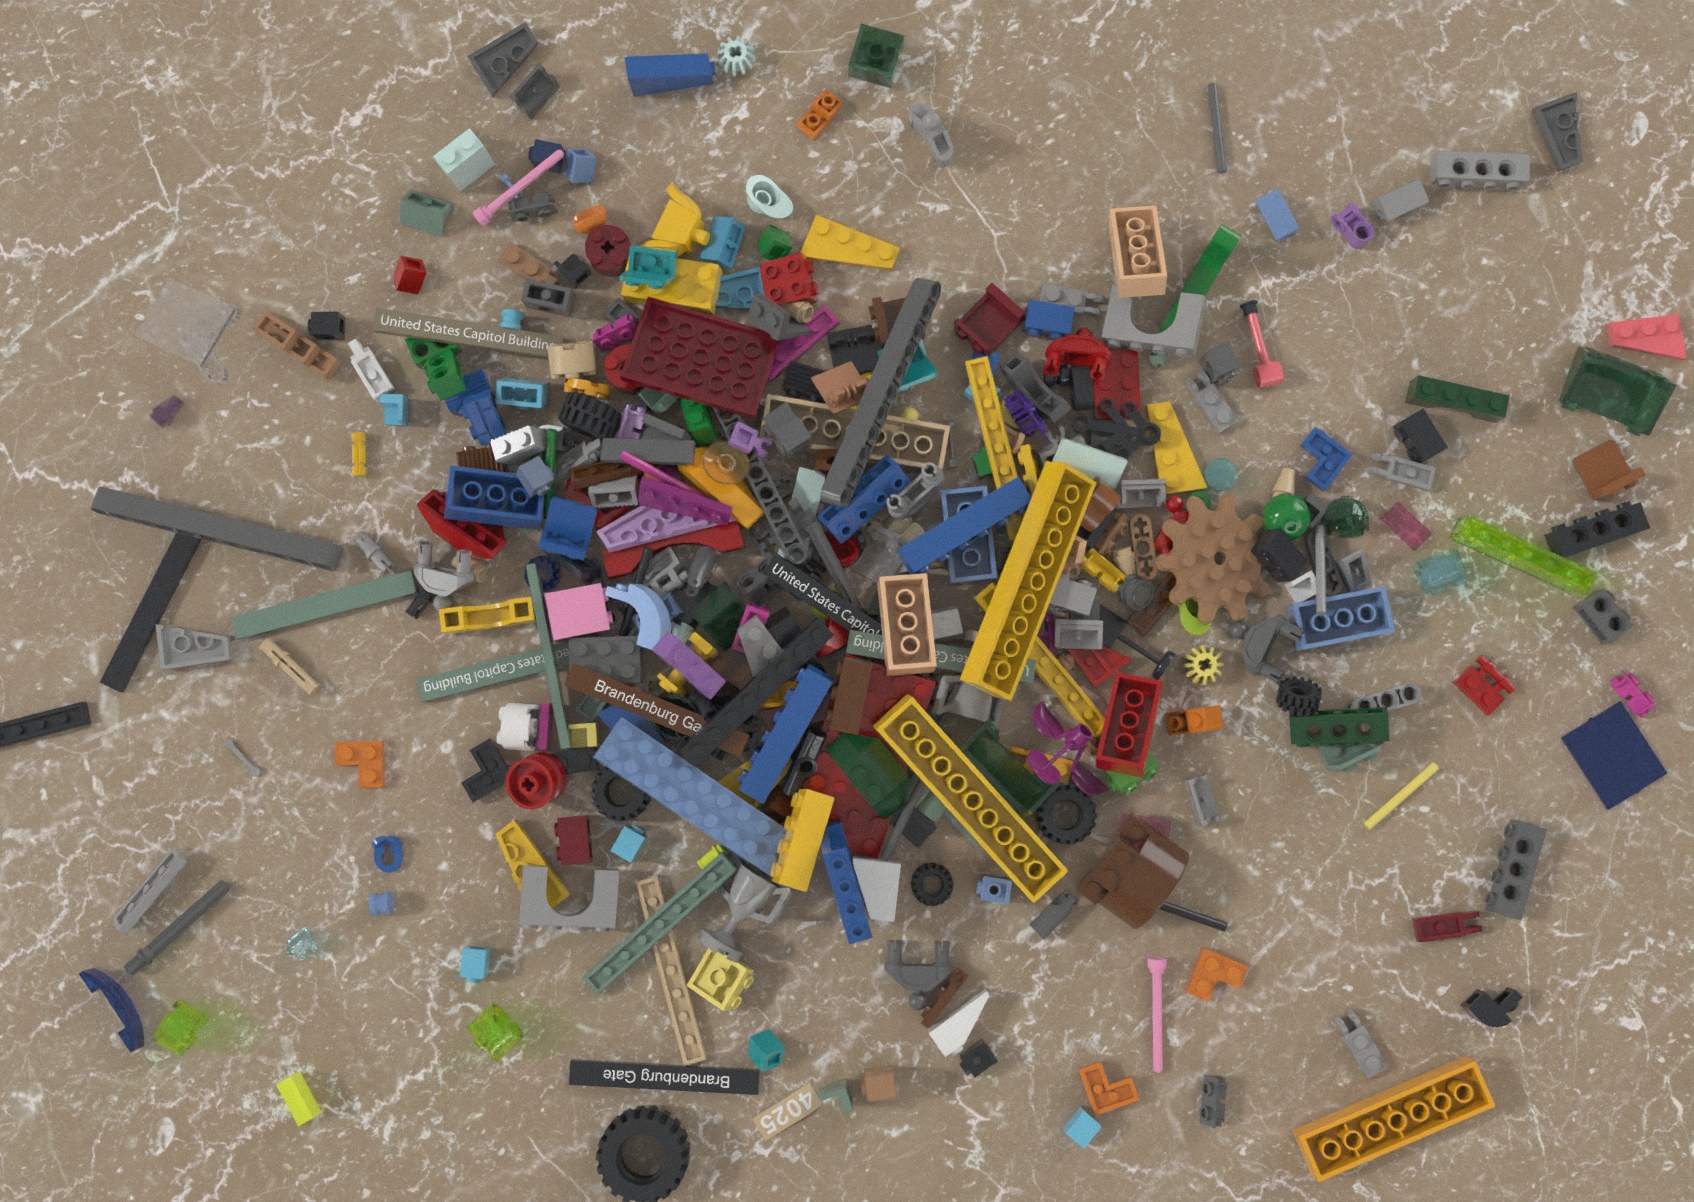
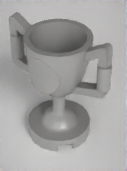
M965 630L963 641L973 645L978 631ZM943 675L933 707V713L940 715L947 712L983 722L990 731H996L1005 699L996 697L990 717L991 695L961 681V675ZM950 682H957L948 697L947 703L944 704Z
M733 854L730 860L739 870L735 875L731 891L729 892L725 887L727 881L718 888V891L729 903L732 916L723 930L713 932L703 928L697 938L710 950L723 955L727 953L726 959L737 963L743 951L735 945V939L732 934L739 922L752 918L772 925L775 924L792 896L793 889L781 888L765 875L744 865L742 858ZM775 896H781L769 917L759 914L772 902Z

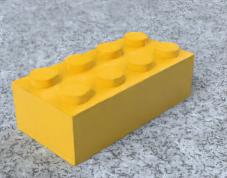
M628 256L626 271L629 270V256ZM677 258L676 278L668 285L663 286V289H651L649 284L641 283L640 286H628L623 281L621 296L626 303L644 306L649 296L715 316L716 301H718V291H720L723 272L718 264Z
M799 789L798 793H794L791 801V806L794 807L792 815L787 816L784 824V830H787L784 839H780L777 853H780L777 863H773L770 871V876L773 877L772 882L807 892L834 797L808 789Z

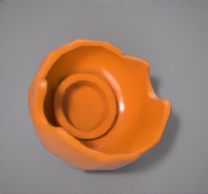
M601 204L577 213L575 220L572 219V222L577 232L589 235L591 229L606 225L607 215Z

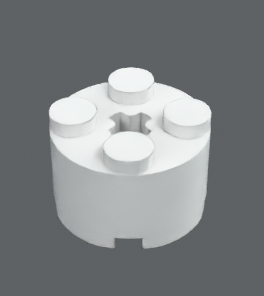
M508 703L506 707H501L499 710L501 730L497 733V744H502L503 748L507 750L535 751L537 747L533 746L538 739L539 727L537 709L540 710V706L536 704Z

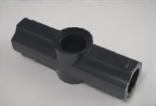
M812 726L806 729L799 747L793 751L790 757L792 763L781 786L783 793L793 797L794 793H798L808 778L816 772V760L827 738V734L824 731Z

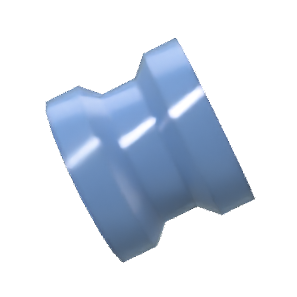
M385 891L383 894L370 893L369 910L372 917L379 916L380 913H385L386 915L393 914L394 898L391 891Z

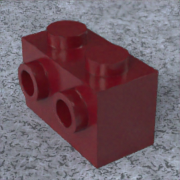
M589 814L557 818V823H554L555 836L559 837L560 846L556 847L557 860H561V866L593 862Z

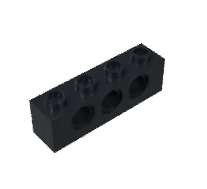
M1627 501L1616 505L1617 510L1610 512L1607 508L1595 512V517L1588 520L1586 515L1572 520L1574 525L1566 527L1565 523L1551 527L1552 532L1544 536L1553 560L1562 559L1650 529L1641 502L1631 505V502ZM1616 517L1619 518L1621 522L1620 527H1618L1615 523ZM1594 524L1597 525L1599 528L1598 534H1596L1593 530ZM1572 531L1577 535V542L1571 537Z

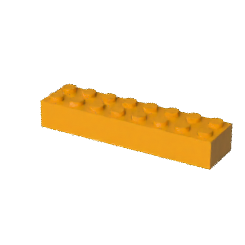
M1464 1056L1292 1130L1311 1175L1318 1182H1321L1495 1107V1103L1476 1061Z

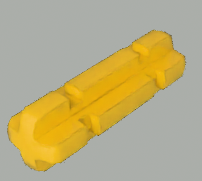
M353 432L352 463H354V466H352V475L364 477L366 476V467H364V464H366V446H364L366 434L363 432Z

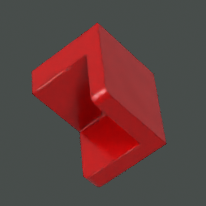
M400 255L393 274L396 291L419 294L427 273L423 260Z

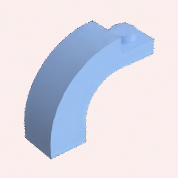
M617 583L616 586H607L606 596L627 602L638 612L640 632L636 645L652 650L667 631L671 633L668 610L662 599L652 589L642 584H630L628 586Z

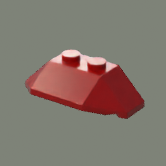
M432 489L417 503V507L432 532L457 550L472 551L471 559H493L507 544L503 526L444 519L446 492Z

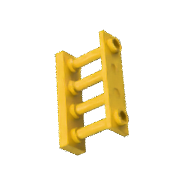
M696 632L689 638L693 643L690 646L691 650L703 661L705 659L708 660L710 657L715 660L720 654L716 648ZM675 669L669 676L662 673L658 674L657 677L661 680L659 685L670 693L672 691L677 696L688 693L682 687L687 681Z

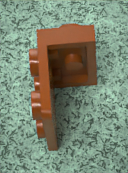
M1608 440L1572 460L1575 469L1593 500L1601 497L1608 500L1619 494L1618 489L1625 487L1626 490L1639 484L1638 479L1646 476L1642 467L1630 470L1613 440Z

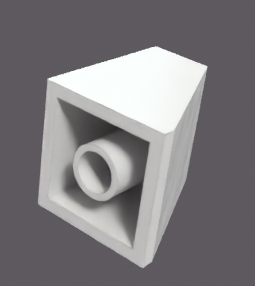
M853 856L854 869L870 919H874L875 924L889 925V921L894 922L901 868L900 861H885L884 859Z

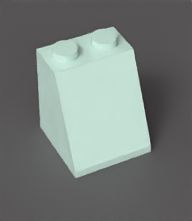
M470 128L432 156L460 192L496 165L484 145Z

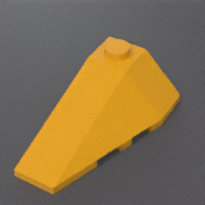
M713 446L695 448L694 466L677 465L682 480L697 491L705 494L706 498L733 507L731 517L747 529L764 514L730 459Z

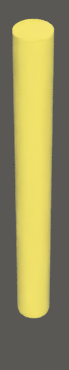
M1432 762L1367 819L1363 825L1368 830H1371L1437 772L1439 767Z

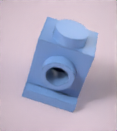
M982 875V880H977L976 894H980V900L1009 905L1012 880ZM993 885L998 887L996 894H991L989 891Z

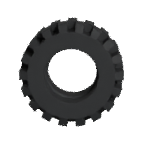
M569 392L559 413L558 420L563 425L594 440L600 438L603 441V438L614 437L621 421V414L613 407L593 397L578 392Z
M606 766L601 768L599 773H596L595 780L591 783L592 792L590 795L591 798L593 797L594 807H597L598 812L601 815H605L607 819L624 821L635 818L643 813L647 805L650 804V796L635 786V794L630 803L626 805L615 804L610 798L609 787L614 779L621 776Z
M1071 785L1054 786L1052 789L1044 792V795L1039 798V804L1035 809L1037 811L1035 818L1040 831L1047 838L1059 844L1072 845L1076 842H1082L1086 836L1089 837L1092 833L1090 831L1096 825V805L1092 802L1091 796L1085 794L1076 786ZM1064 800L1073 802L1079 810L1077 823L1068 829L1060 828L1053 820L1054 807Z

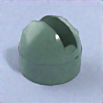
M1151 352L1148 355L1151 364L1156 368L1160 367V363L1162 366L1168 363L1167 352L1166 354Z

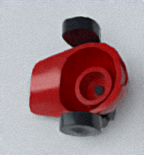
M828 530L824 532L842 568H849L857 563L863 553V549L867 547L862 530L856 531L857 539L852 535L842 544ZM816 548V554L819 557L820 562H822L823 560Z

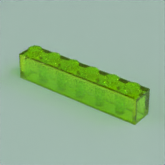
M1468 514L1457 518L1449 537L1450 540L1576 597L1589 594L1597 576L1595 571Z

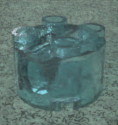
M1458 549L1449 550L1450 554L1444 555V552L1435 554L1412 565L1422 592L1436 595L1444 592L1446 586L1454 585L1455 587L1468 582V574Z

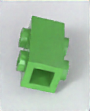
M1149 751L1143 778L1106 771L1107 780L1105 782L1113 793L1117 791L1120 796L1126 793L1129 795L1139 787L1138 784L1142 781H1149L1157 775L1159 762Z

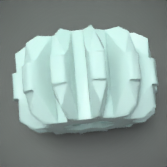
M738 35L735 41H732L728 36V44L721 42L720 47L722 50L717 51V56L720 58L718 60L719 66H724L726 74L732 70L733 76L737 75V71L745 75V68L751 70L753 67L751 62L756 60L753 54L754 47L749 45L747 38L741 42Z

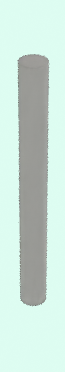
M1317 525L1315 526L1316 613L1324 615L1326 614L1325 527Z

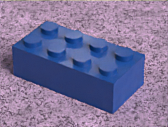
M450 465L447 476L444 519L538 530L542 521L544 495L538 496L537 494L530 497L515 473Z

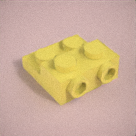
M708 948L687 986L722 1011L730 1012L740 1005L742 1000L740 994L744 988L747 989L752 984L754 977L751 975L754 970L740 960L736 963L726 959L727 953L726 955L719 952L715 953Z

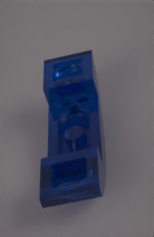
M91 968L80 972L79 975L90 992L102 991L124 1024L125 1028L119 1031L118 1034L130 1053L141 1049L144 1046L143 1027L136 1007L128 994L115 980L97 969Z

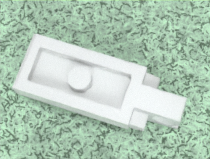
M356 339L349 342L348 345L354 353L350 357L351 363L374 401L380 400V394H390L396 389L373 351L368 346L363 348Z

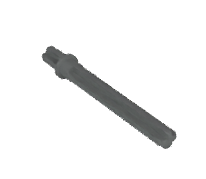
M816 521L809 524L806 529L840 595L867 613L866 608L862 607L819 522Z
M223 880L217 882L143 949H138L137 954L124 965L126 972L133 976L146 964L150 965L155 956L230 891L228 884Z

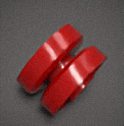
M538 752L516 761L509 768L505 786L509 797L515 804L524 809L534 810L556 800L563 793L566 787L567 774L563 764L557 757L550 753Z

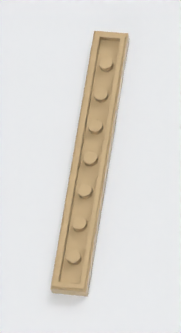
M659 875L635 881L645 921L666 903ZM672 929L652 948L683 1065L686 1066L707 1060V1055L689 987L687 986L688 983L675 934Z

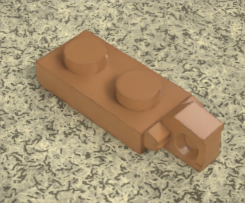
M512 242L509 243L498 259L499 263L525 280L531 279L554 285L560 284L558 279L550 275L552 270L546 264Z

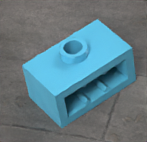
M506 377L497 381L496 404L513 405L517 409L525 410L530 409V407L543 408L549 405L550 382Z

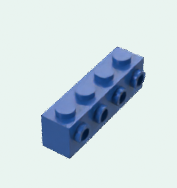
M885 455L860 478L851 501L846 507L831 504L817 518L829 533L842 544L863 524L867 523L874 514L887 505V498L892 499L890 495H897L911 481L900 466L889 456Z

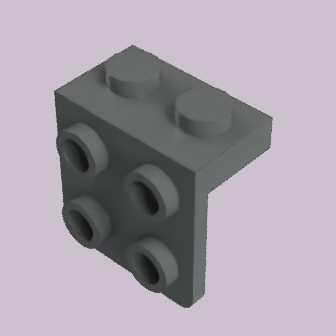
M753 294L748 320L754 323L758 329L766 331L773 339L779 341L792 337L799 338L809 334L810 329L790 317L791 313L763 294Z

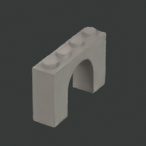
M1112 285L1102 333V339L1108 347L1119 349L1121 346L1130 347L1133 351L1149 349L1156 354L1172 352L1179 357L1196 356L1207 303L1204 295L1181 292L1176 318L1172 325L1161 333L1146 334L1134 326V314L1138 297L1118 298L1117 285Z
M523 864L518 919L519 924H523V928L538 929V925H547L549 930H562V926H571L573 931H585L586 927H595L597 932H609V928H615L620 872L618 869L594 868L592 896L589 903L579 912L563 914L555 911L547 902L548 867L546 865Z

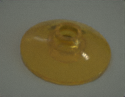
M727 441L716 442L707 448L703 456V467L707 475L714 481L725 485L740 482L745 478L749 470L747 454L728 445ZM721 465H726L728 469L723 468Z

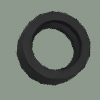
M1089 366L1070 368V398L1074 411L1091 410L1093 408V379L1090 377L1091 369Z

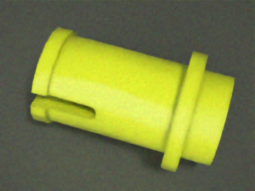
M718 843L717 845H712V849L698 860L697 863L703 870L722 852L726 855L728 853Z

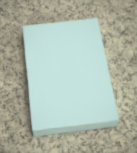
M1062 437L1052 462H1065L1090 479L1094 480L1096 477H1099L1116 489L1128 461L1123 457Z

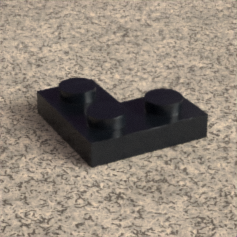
M492 738L469 750L481 769L478 773L461 782L473 803L506 784V775L509 767Z

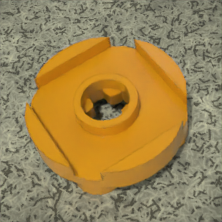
M575 378L565 379L564 392H578L605 401L609 399L611 386Z

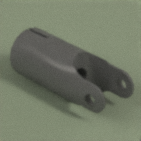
M699 547L688 571L686 594L689 597L697 595L699 589L707 582L713 569L717 553L710 547Z
M1064 890L1029 925L1040 937L1045 939L1078 905L1079 899L1076 896H1072L1069 890Z

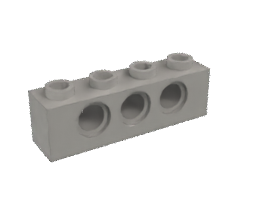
M1437 151L1430 158V185H1438L1439 188L1461 186L1462 189L1484 187L1485 190L1506 188L1508 191H1517L1527 184L1530 178V154ZM1453 167L1459 169L1460 174L1455 173ZM1476 168L1480 169L1483 175L1478 174ZM1499 169L1503 170L1506 176L1501 175Z

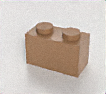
M893 1065L865 1068V1076H860L862 1095H867L868 1102L897 1098Z

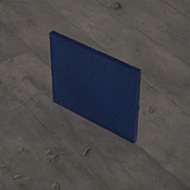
M1621 701L1593 718H1589L1588 721L1561 737L1607 810L1635 793H1639L1640 790L1667 774Z

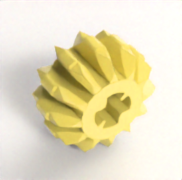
M1201 645L1199 651L1196 648L1191 649L1193 656L1185 655L1184 658L1190 663L1183 664V668H1190V671L1185 675L1186 677L1194 675L1193 683H1197L1200 679L1201 685H1206L1207 679L1214 683L1216 681L1214 675L1221 676L1222 672L1217 667H1223L1224 663H1217L1216 660L1221 655L1216 654L1213 656V647H1210L1206 652L1205 646ZM1205 660L1207 662L1205 665H1208V667L1201 670L1199 668L1201 665L1199 666L1198 664Z

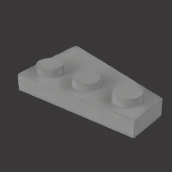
M756 615L737 629L753 677L782 650Z

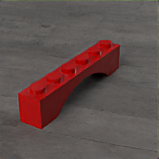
M735 520L729 522L728 525L720 524L610 553L607 549L602 550L607 577L612 580L633 575V572L639 567L644 547L653 549L652 556L669 546L682 545L707 546L722 554L745 549L740 523Z

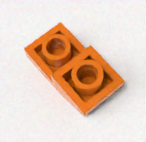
M825 89L812 103L811 109L797 122L796 127L814 141L834 118L844 102L828 89Z

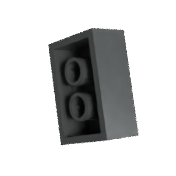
M638 636L569 638V672L573 663L626 685L644 684L643 647L636 645Z

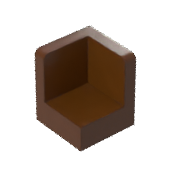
M782 784L772 789L760 810L778 824L785 822L787 816L792 815L794 808L791 806L793 797L782 792Z

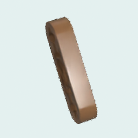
M1137 514L1129 521L1131 548L1135 555L1136 574L1150 581L1158 572L1155 564L1156 554L1151 521L1146 515ZM1138 519H1140L1141 523H1145V526L1142 528V535L1147 533L1148 537L1135 539V535L1138 536L1140 534L1139 528L1134 527ZM1144 541L1149 545L1148 553L1141 554L1137 551L1138 542ZM1150 556L1151 560H1147L1146 563L1148 568H1152V572L1147 577L1145 573L1140 571V569L1144 568V560L1139 562L1138 558L1144 559Z

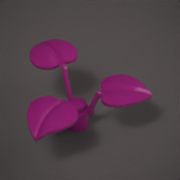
M1045 702L1039 703L1032 713L1033 724L1045 737H1053L1055 740L1066 737L1064 741L1066 746L1050 761L1042 752L1031 750L1027 754V761L1030 767L1043 782L1050 785L1056 784L1060 780V772L1052 764L1068 749L1071 751L1079 750L1070 768L1074 773L1072 775L1074 783L1082 792L1090 796H1097L1107 792L1110 788L1103 784L1087 768L1078 763L1084 749L1088 747L1086 743L1093 737L1091 730L1086 725L1079 723L1074 729L1070 728L1064 732L1059 721L1047 709Z

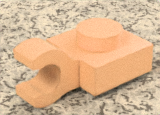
M1077 535L1062 570V573L1068 576L1070 573L1075 576L1080 574L1081 567L1078 563L1083 562L1087 541Z

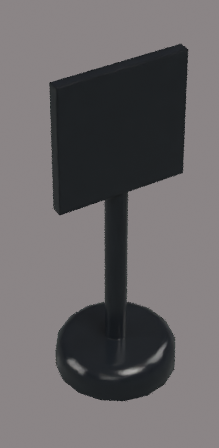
M1100 604L1099 621H1103L1102 644L1110 649L1115 640L1119 639L1157 664L1152 672V677L1155 680H1159L1176 654L1172 651H1167L1160 660L1120 634L1128 622Z

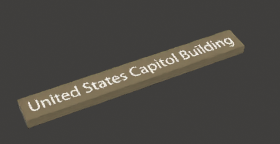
M376 308L373 327L375 333L548 359L547 346L563 343V336Z

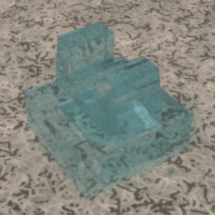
M306 927L286 941L287 954L292 959L296 957L304 961L307 959L304 950L311 949L313 952L318 950V945L313 939L312 933Z

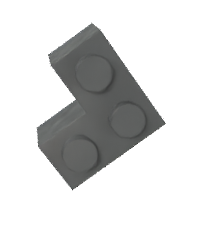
M787 402L763 417L765 424L762 427L769 438L774 436L776 439L774 440L775 447L782 457L786 455L791 460L813 445L812 436L800 418L795 416Z

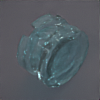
M1226 458L1212 460L1202 472L1207 488L1215 492H1223L1232 487L1238 476L1235 464Z

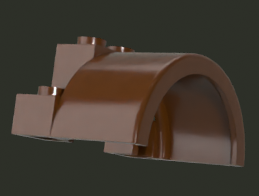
M1132 812L1092 869L1088 870L1076 886V889L1094 904L1099 903L1130 927L1138 929L1153 917L1169 897L1185 871L1189 861V853ZM1140 840L1144 841L1141 848L1137 850L1134 845Z

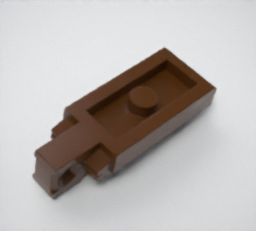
M957 967L949 974L950 985L948 987L943 985L935 995L938 1001L932 1007L929 1004L920 1015L924 1018L921 1024L926 1028H930L967 979L968 975Z

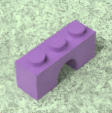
M668 631L652 649L663 661L678 671L690 685L710 700L726 682L687 645Z

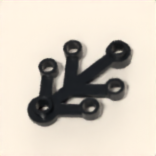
M1110 398L1102 399L1099 403V409L1101 412L1107 413L1115 424L1091 421L1086 414H1077L1071 422L1073 431L1079 434L1085 433L1087 430L1114 434L1103 443H1098L1094 446V448L1102 447L1105 452L1127 436L1137 437L1126 447L1122 446L1117 449L1115 453L1117 456H1120V450L1126 451L1127 456L1125 459H1128L1130 454L1143 444L1152 446L1161 438L1160 428L1154 423H1147L1137 411L1136 404L1132 401L1124 403L1122 413L1125 416H1130L1137 427H1131L1125 422ZM1108 402L1110 408L1104 409L1102 403ZM1131 405L1133 412H1127L1125 406ZM1082 421L1084 428H1078L1076 422ZM1151 431L1153 437L1147 438L1145 432Z

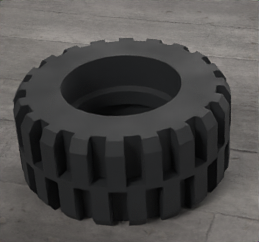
M644 1105L637 1106L633 1110L629 1108L612 1120L598 1143L599 1149L596 1152V1160L599 1162L597 1166L598 1175L602 1174L603 1179L601 1182L605 1187L610 1186L612 1189L610 1193L615 1198L618 1194L624 1197L622 1202H630V1200L636 1202H658L660 1198L664 1200L670 1196L673 1190L677 1189L686 1173L690 1161L689 1152L691 1150L690 1142H687L688 1134L685 1129H681V1122L677 1117L675 1119L671 1118V1113L667 1110L661 1112L658 1111V1107L652 1105L650 1108H645ZM648 1134L655 1137L662 1144L666 1152V1160L658 1173L643 1176L632 1172L626 1166L621 1152L625 1141L630 1136Z

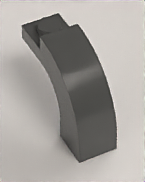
M1019 353L1013 355L1000 366L1012 387L1016 388L1019 394L1025 393L1034 405L1038 416L1044 421L1050 420L1055 423L1072 409L1066 400L1052 392L1044 384L1030 361Z

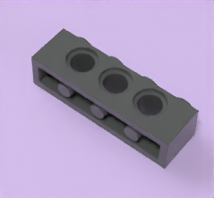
M1510 820V823L1506 825L1504 830L1505 841L1498 851V866L1493 871L1491 877L1493 882L1492 888L1485 898V904L1487 905L1485 910L1522 921L1547 829L1518 820ZM1521 840L1523 843V850L1521 852H1518L1516 846L1517 843ZM1513 863L1517 866V872L1514 875L1510 872V867ZM1509 886L1511 894L1506 898L1504 889Z

